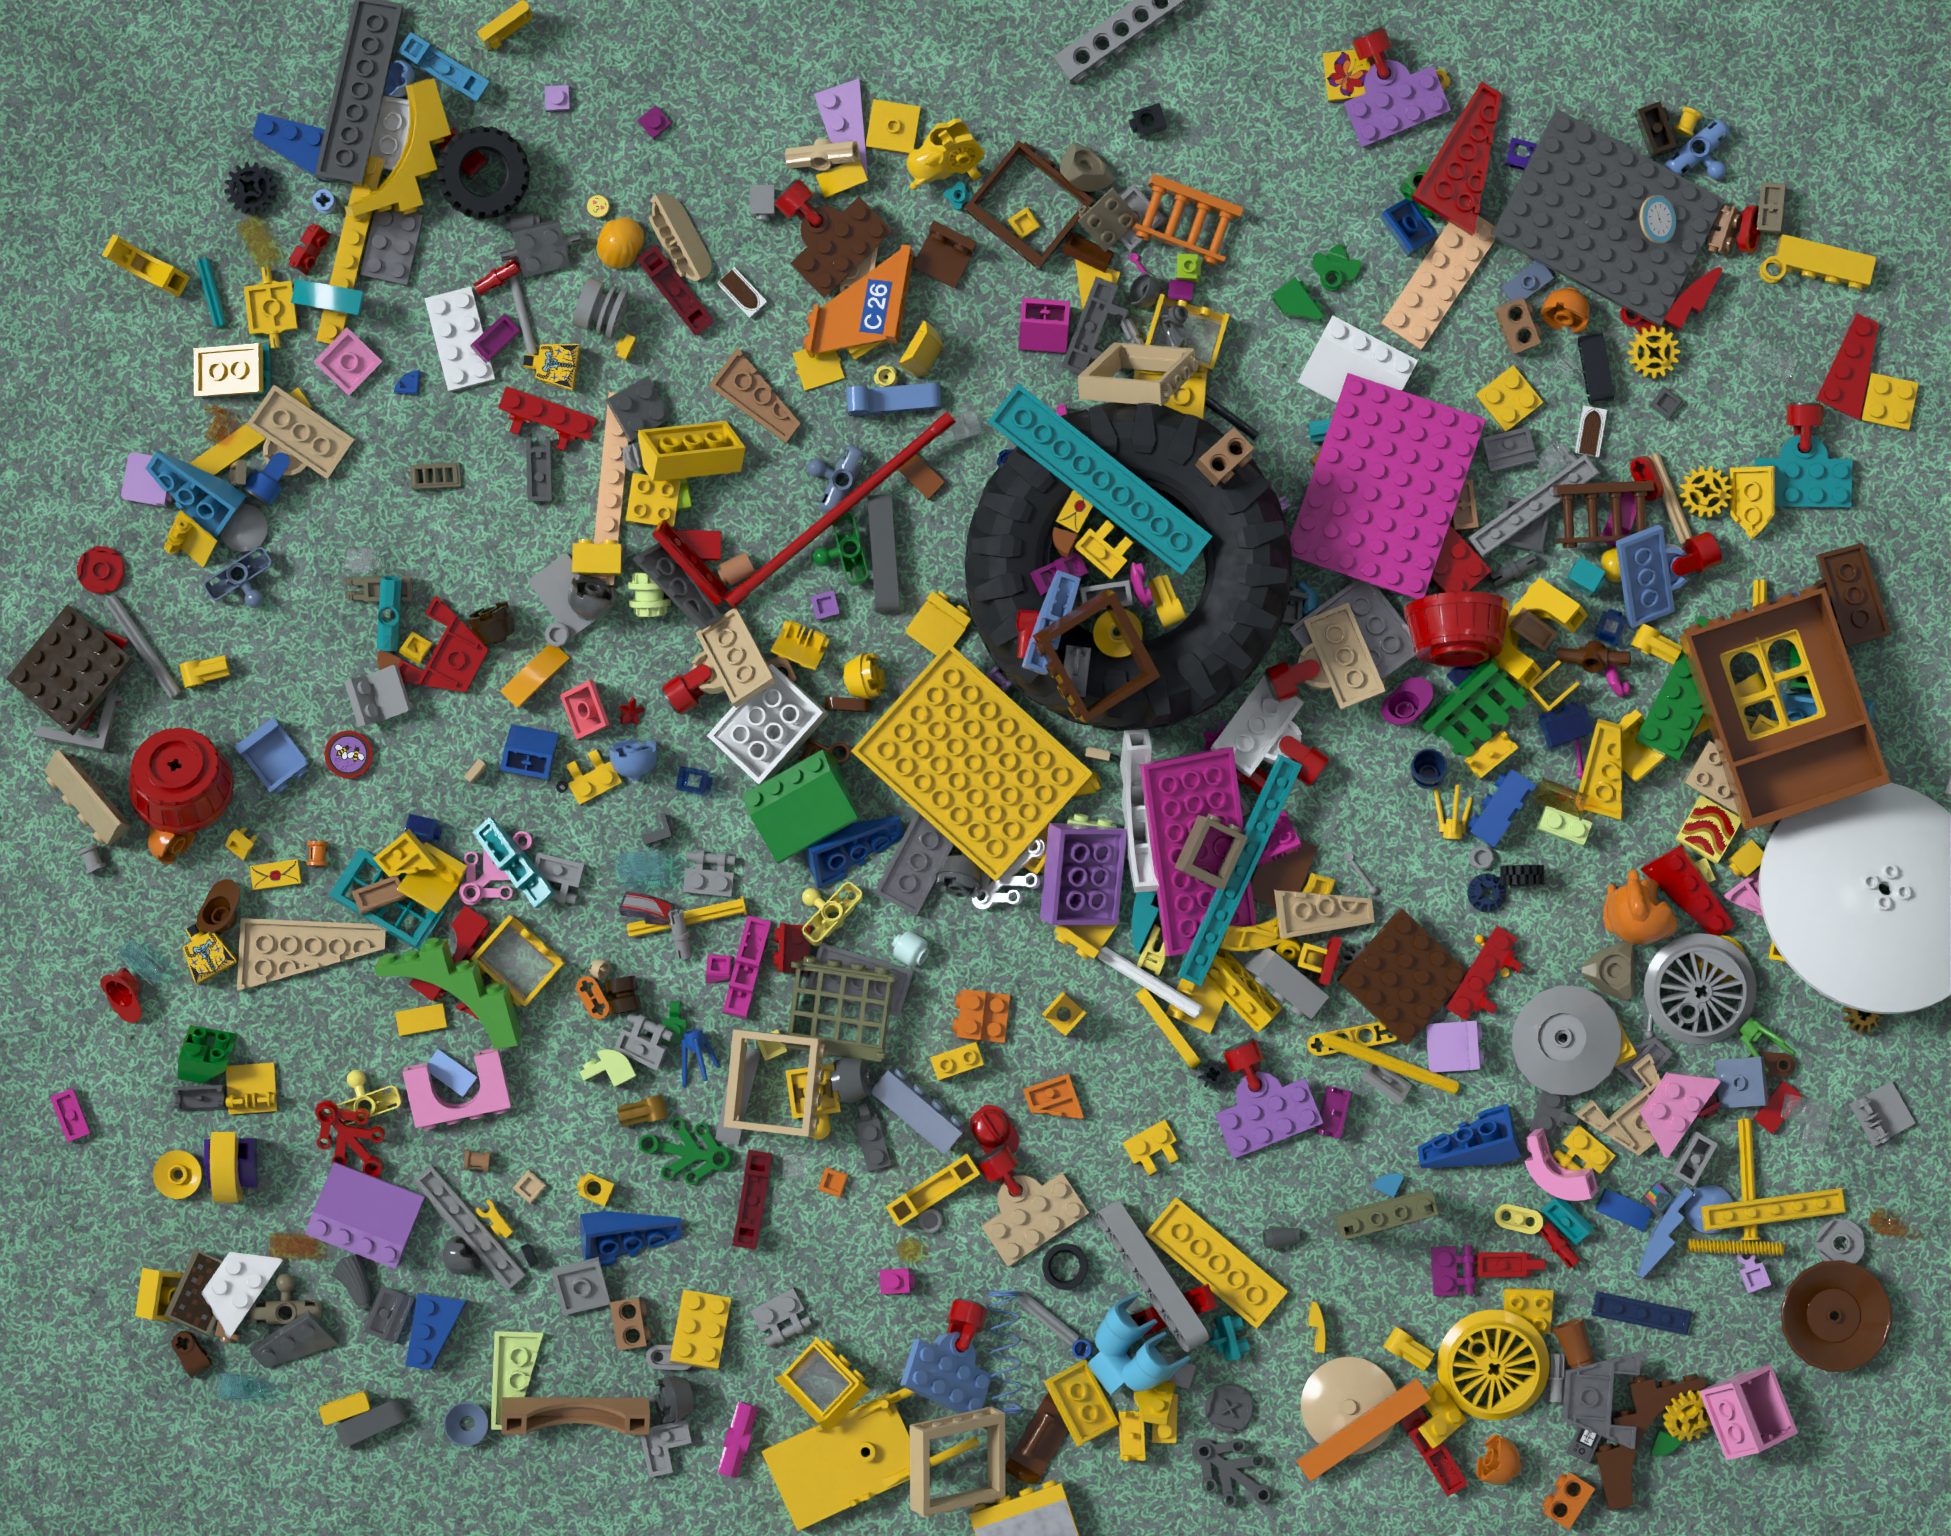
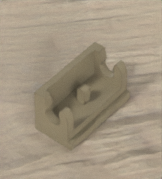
M1761 182L1757 230L1762 234H1766V232L1779 236L1783 234L1787 197L1786 183Z

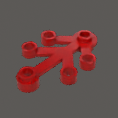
M329 1100L319 1102L315 1108V1115L318 1121L321 1122L317 1146L324 1150L331 1146L333 1138L330 1135V1127L332 1125L337 1131L336 1150L332 1163L346 1164L348 1160L346 1153L347 1142L364 1162L363 1172L378 1177L383 1169L382 1160L377 1156H372L356 1137L370 1139L375 1143H379L385 1136V1130L381 1126L366 1129L348 1126L342 1122L341 1119L355 1121L359 1125L366 1124L370 1113L365 1108L351 1111L339 1109L336 1103ZM324 1109H328L332 1113H326ZM358 1114H363L366 1118L361 1119ZM378 1132L381 1136L377 1137L373 1133ZM321 1139H326L328 1143H323ZM336 1157H342L344 1161H338ZM370 1163H375L378 1166L373 1167Z

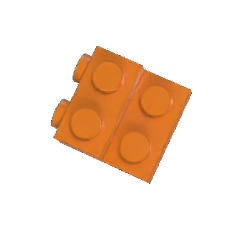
M962 989L961 994H956L955 1008H960L959 1018H954L952 1032L957 1033L956 1038L1005 1043L1010 995Z

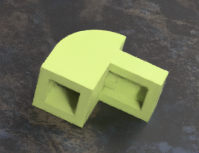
M610 1049L598 1051L597 1054L601 1061L597 1063L596 1059H593L582 1065L584 1070L580 1071L583 1080L586 1081L606 1070L614 1087L637 1076L630 1060L622 1053Z

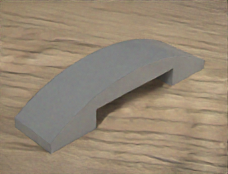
M747 1048L740 1121L745 1120L761 1056L760 1050ZM726 1089L715 1140L739 1146L742 1129L723 1127Z

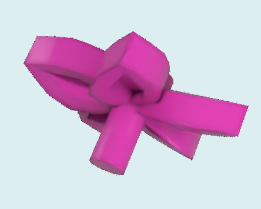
M1219 729L1215 734L1210 731H1204L1203 735L1206 740L1204 748L1210 750L1223 731Z

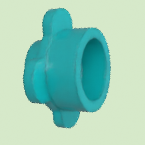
M961 181L956 182L952 189H947L944 192V197L950 200L954 210H960L973 197L972 193L965 189V184Z

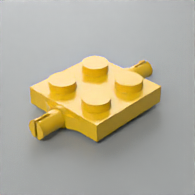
M262 267L263 282L244 287L249 334L269 335L270 348L279 349L281 348L279 334L284 331L298 330L296 305L291 303L293 282L272 281L271 267Z

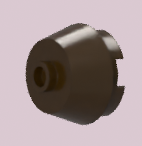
M507 601L497 602L496 606L487 609L483 607L469 615V629L482 644L501 643L515 631L514 610L510 609Z

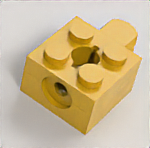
M834 1064L821 1065V1068L824 1069V1079L819 1084V1093L822 1095L821 1105L817 1107L816 1117L819 1118V1124L817 1125V1132H815L814 1136H811L818 1140L826 1138L831 1131L829 1114L841 1112V1105L838 1102L839 1092L833 1091L831 1082V1071H836ZM808 1067L786 1070L792 1119L803 1118Z

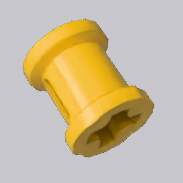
M1683 107L1681 119L1678 125L1674 126L1673 130L1685 137L1693 138V130L1703 115L1692 108Z

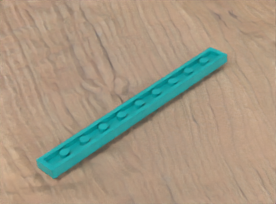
M1278 754L1242 832L1243 835L1248 837L1225 889H1216L1177 974L1178 977L1201 987L1302 767L1301 764Z

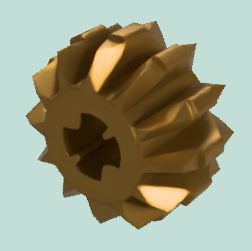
M1842 1008V1012L1849 1013L1848 1017L1843 1018V1022L1851 1020L1852 1022L1848 1029L1853 1030L1857 1026V1034H1862L1864 1028L1868 1034L1872 1033L1871 1025L1875 1028L1880 1027L1876 1019H1884L1882 1014L1868 1012V1017H1864L1861 1020L1862 1016H1858V1010Z

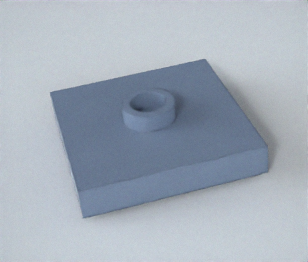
M1764 1056L1715 1060L1716 1078L1721 1081L1717 1086L1718 1099L1721 1104L1719 1109L1768 1105Z

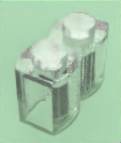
M972 402L959 405V410L950 412L949 409H942L935 412L936 416L931 418L932 423L946 411L956 421L942 435L936 437L939 447L986 435L978 405L973 406Z

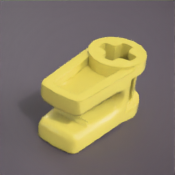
M1154 925L1137 966L1140 968L1143 966L1155 971L1154 974L1159 976L1167 955H1165L1164 941L1159 952L1153 950L1161 930L1159 926Z

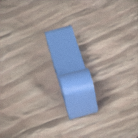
M940 383L877 388L852 386L846 388L848 416H858V413H861V416L882 414V411H885L886 414L906 412V409H909L910 412L942 408Z

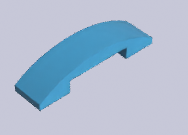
M412 32L409 33L397 51L422 70L475 102L479 101L490 84V81L471 69L465 68Z

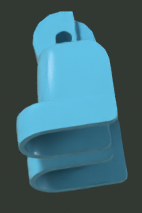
M1139 1292L1119 1300L1106 1313V1318L1096 1330L1095 1344L1100 1352L1089 1361L1087 1366L1111 1396L1120 1393L1126 1386L1137 1392L1148 1391L1170 1379L1191 1359L1189 1356H1186L1171 1365L1166 1362L1155 1348L1167 1336L1165 1331L1150 1338L1136 1352V1356L1133 1359L1129 1358L1127 1351L1130 1346L1157 1323V1320L1153 1319L1138 1326L1126 1311L1140 1296Z

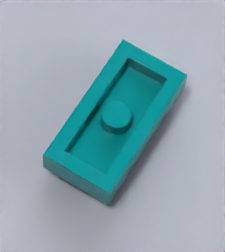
M1554 1197L1541 1210L1575 1245L1594 1229L1564 1199Z

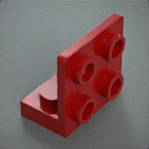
M780 923V928H775V942L779 943V952H774V967H778V972L796 973V968L791 967V962H797L806 955L810 956V943L804 938L802 933L804 925ZM811 925L806 929L809 935L811 934ZM803 970V974H809V971Z

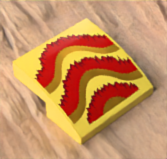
M1700 795L1675 840L1717 864L1737 831L1741 820L1740 817Z

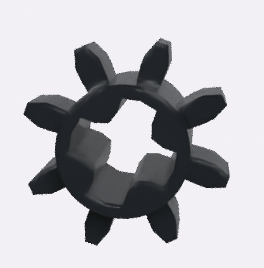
M1209 1059L1208 1067L1199 1066L1204 1072L1203 1075L1198 1076V1079L1204 1078L1206 1080L1205 1088L1209 1083H1213V1087L1217 1089V1082L1226 1083L1225 1079L1222 1078V1074L1227 1073L1228 1070H1221L1219 1068L1221 1061L1216 1065H1212V1061ZM1213 1067L1214 1071H1219L1216 1081L1206 1077V1073L1210 1072L1209 1068Z

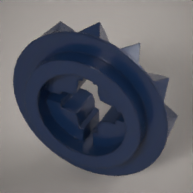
M1484 873L1476 876L1470 882L1467 896L1475 909L1481 912H1492L1500 908L1504 903L1506 888L1501 886V879L1496 875ZM1480 884L1487 889L1493 886L1496 887L1491 893L1494 901L1488 897L1478 899L1483 893Z

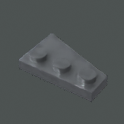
M308 1310L252 1346L250 1354L264 1368H268L339 1345L337 1337Z

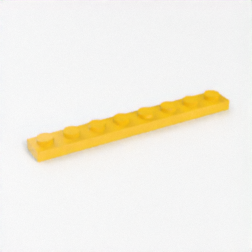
M370 155L364 185H353L348 205L363 199L379 187L385 163L384 158ZM369 211L370 216L357 220L355 216H347L346 213L329 285L355 289L373 211ZM323 310L316 341L331 344L345 329L348 314Z

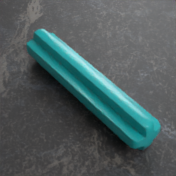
M201 258L196 263L212 322L215 328L224 327L227 325L212 266L208 258Z

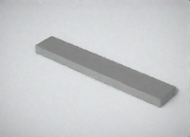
M1584 454L1471 535L1468 540L1481 558H1483L1562 501L1560 496H1553V486L1586 484L1600 474L1588 456Z
M432 1165L412 1181L506 1292L510 1291L527 1276Z

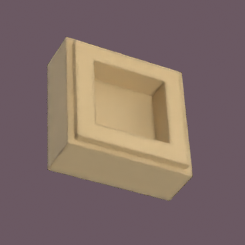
M1088 747L1086 748L1085 758L1109 762L1111 752Z
M478 759L465 774L464 778L470 783H475L488 767L487 764Z
M528 1170L513 1189L532 1204L547 1185Z

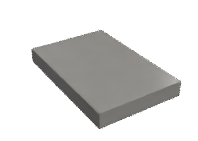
M566 552L527 581L555 620L567 625L570 630V639H572L598 619H591L590 621L580 619L568 603V593L572 579L575 577V580H578L579 576L582 575H574L572 573V559Z

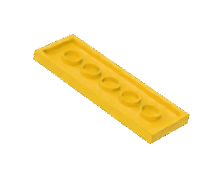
M1177 1197L1172 1200L1145 1233L1149 1239L1204 1285L1209 1284L1213 1293L1256 1329L1288 1292Z

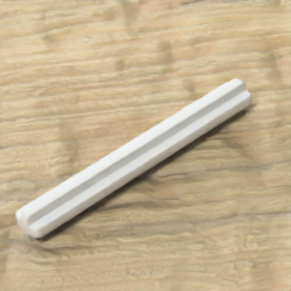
M1104 947L1099 951L1097 957L1104 963L1191 1017L1198 1018L1203 1007L1111 949Z

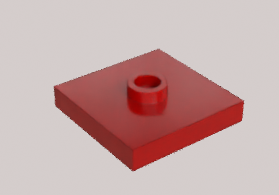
M1335 936L1329 938L1326 947L1328 951L1324 956L1321 966L1322 971L1318 974L1317 984L1329 986L1333 970L1337 971L1340 957L1337 955L1342 938Z

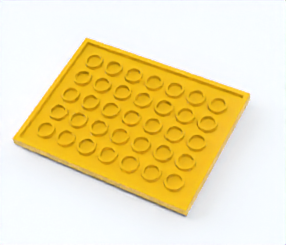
M950 643L940 651L851 750L858 759L995 882L1093 774Z

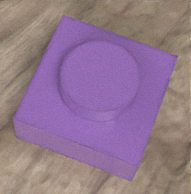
M834 590L810 596L816 620L840 615Z

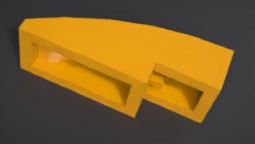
M549 644L515 675L500 692L517 709H520L570 658L559 647Z

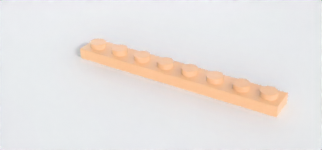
M609 392L608 398L616 393ZM607 405L594 544H603V540H617V544H619L626 474L622 450L628 446L629 442L609 405ZM590 575L605 581L606 586L615 585V575Z

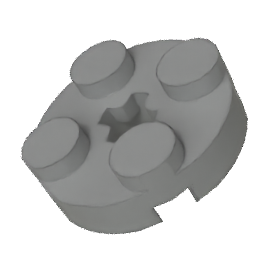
M1834 1219L1823 1224L1818 1230L1815 1248L1823 1261L1845 1260L1855 1264L1864 1253V1235L1862 1230L1852 1221ZM1844 1237L1846 1239L1844 1241L1846 1247L1844 1249H1836L1834 1247L1836 1245L1834 1242L1835 1238L1840 1239Z

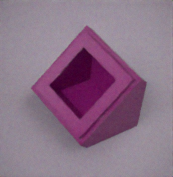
M1170 279L1167 297L1184 301L1192 300L1194 282Z

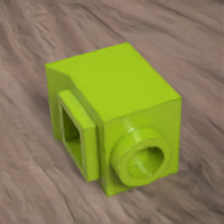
M1177 253L1175 280L1199 283L1201 259L1198 258V254Z

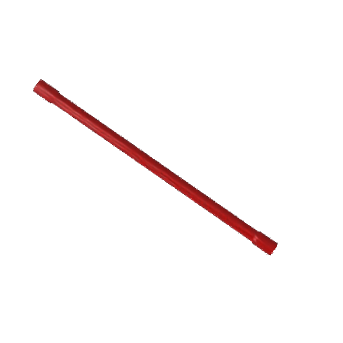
M946 411L907 447L749 579L724 597L725 600L734 609L754 589L931 441L942 435L956 421Z

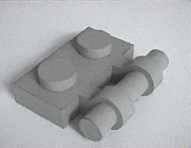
M697 850V852L687 851L686 861H694L696 866L695 869L685 868L683 892L732 897L734 873L725 872V865L735 866L736 856L726 855L725 852L711 854L705 853V850ZM703 864H717V871L703 870Z
M537 852L534 865L547 882L549 880L562 884L560 891L553 889L556 893L551 899L558 900V903L561 904L566 902L575 904L577 895L568 893L569 886L579 888L585 864Z
M630 1012L627 1021L634 1024L632 1029L625 1026L621 1030L614 1050L657 1071L660 1069L668 1049L667 1046L660 1043L661 1038L670 1042L674 1033L667 1030V1027L660 1023L657 1025L648 1021L647 1017L642 1014L638 1016ZM642 1029L653 1033L652 1039L640 1034Z
M794 1288L750 1310L761 1332L769 1328L771 1329L773 1335L765 1338L769 1347L777 1343L778 1345L784 1343L786 1338L796 1333L799 1335L805 1332V1328L812 1325L808 1316L799 1320L796 1315L805 1309ZM790 1318L792 1325L780 1330L777 1324Z

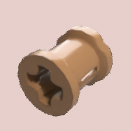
M466 1149L464 1170L478 1169L488 1173L491 1152H471L470 1149Z

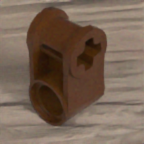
M181 1331L173 1337L172 1348L181 1360L185 1371L192 1379L213 1366L209 1356L206 1357V1351L200 1346L191 1332ZM180 1336L183 1339H189V1342L187 1343V1349L185 1346H178V1343L180 1342Z

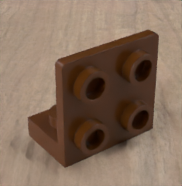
M933 220L929 228V234L913 263V268L955 288L977 247V242Z

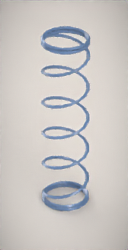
M1018 1290L988 1292V1296L992 1297L1015 1296L1007 1300L993 1303L988 1307L990 1310L1010 1314L1017 1317V1319L1014 1321L997 1325L989 1329V1331L993 1334L1007 1336L1018 1340V1342L1015 1344L995 1349L990 1352V1355L994 1357L1008 1359L1019 1363V1365L1016 1367L1003 1370L991 1375L992 1379L1009 1382L1020 1386V1388L1017 1390L995 1396L991 1399L995 1403L1016 1407L996 1408L1004 1412L1005 1414H1020L1023 1412V1409L1020 1406L997 1401L994 1399L1018 1392L1022 1389V1386L1019 1383L1010 1380H1004L1001 1378H996L993 1376L1017 1369L1021 1366V1362L1013 1358H1008L993 1353L1016 1346L1021 1342V1340L1015 1336L995 1332L992 1330L1015 1323L1020 1319V1317L1017 1314L994 1309L991 1307L1016 1299L1019 1296Z

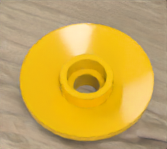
M1124 609L1142 640L1143 630L1139 619L1134 613ZM1107 610L1098 617L1094 624V641L1097 647L1108 656H1127L1131 652L1121 634H1113V629L1116 625Z
M174 1150L162 1155L156 1162L153 1170V1180L156 1188L164 1196L172 1199H182L192 1195L199 1187L202 1179V1170L198 1160L192 1154L182 1150ZM176 1170L183 1172L181 1179L175 1178L174 1173Z

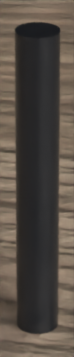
M1206 394L1205 405L1255 440L1259 434L1257 430Z

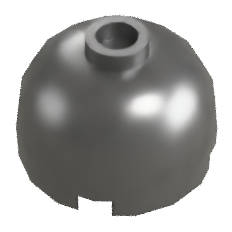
M582 575L579 576L578 580H575L574 577L569 587L568 603L582 620L601 619L608 615L615 605L618 595L615 588L611 587V589L605 587V581L592 576Z

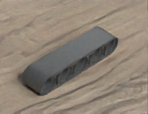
M892 494L867 495L876 613L900 611Z

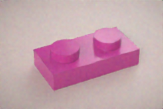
M74 1088L50 1097L67 1142L91 1134Z

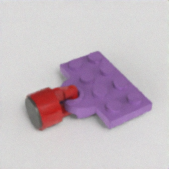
M1381 26L1353 38L1352 44L1359 61L1368 58L1371 66L1364 79L1365 93L1343 102L1361 147L1451 110L1433 65L1410 74L1407 68L1398 61L1387 59L1385 50L1393 46L1385 28Z
M1251 1038L1224 1049L1223 1055L1230 1072L1241 1070L1243 1079L1237 1086V1105L1215 1113L1233 1159L1324 1123L1306 1077L1283 1086L1272 1073L1260 1070L1257 1062L1263 1060L1264 1056L1257 1039Z

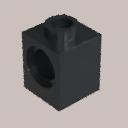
M1160 103L1132 111V119L1129 120L1132 133L1137 132L1139 138L1166 130L1167 124ZM1144 116H1149L1153 119L1154 123L1149 127H1145L1141 124L1140 119Z

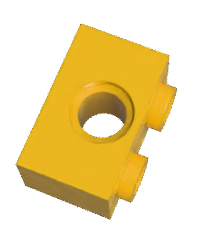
M976 1042L930 1057L938 1081L984 1065Z

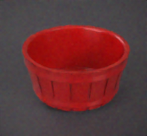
M1459 591L1429 595L1407 604L1404 608L1405 621L1410 631L1417 658L1423 662L1443 667H1465L1480 664L1490 657L1498 656L1504 647L1509 602L1504 597L1492 593Z
M169 728L157 732L140 745L132 759L129 779V794L132 807L145 824L158 831L182 834L205 828L224 813L232 799L234 777L231 767L215 745L206 736L197 731L187 728ZM179 760V765H182V767L171 771V767L168 764Z

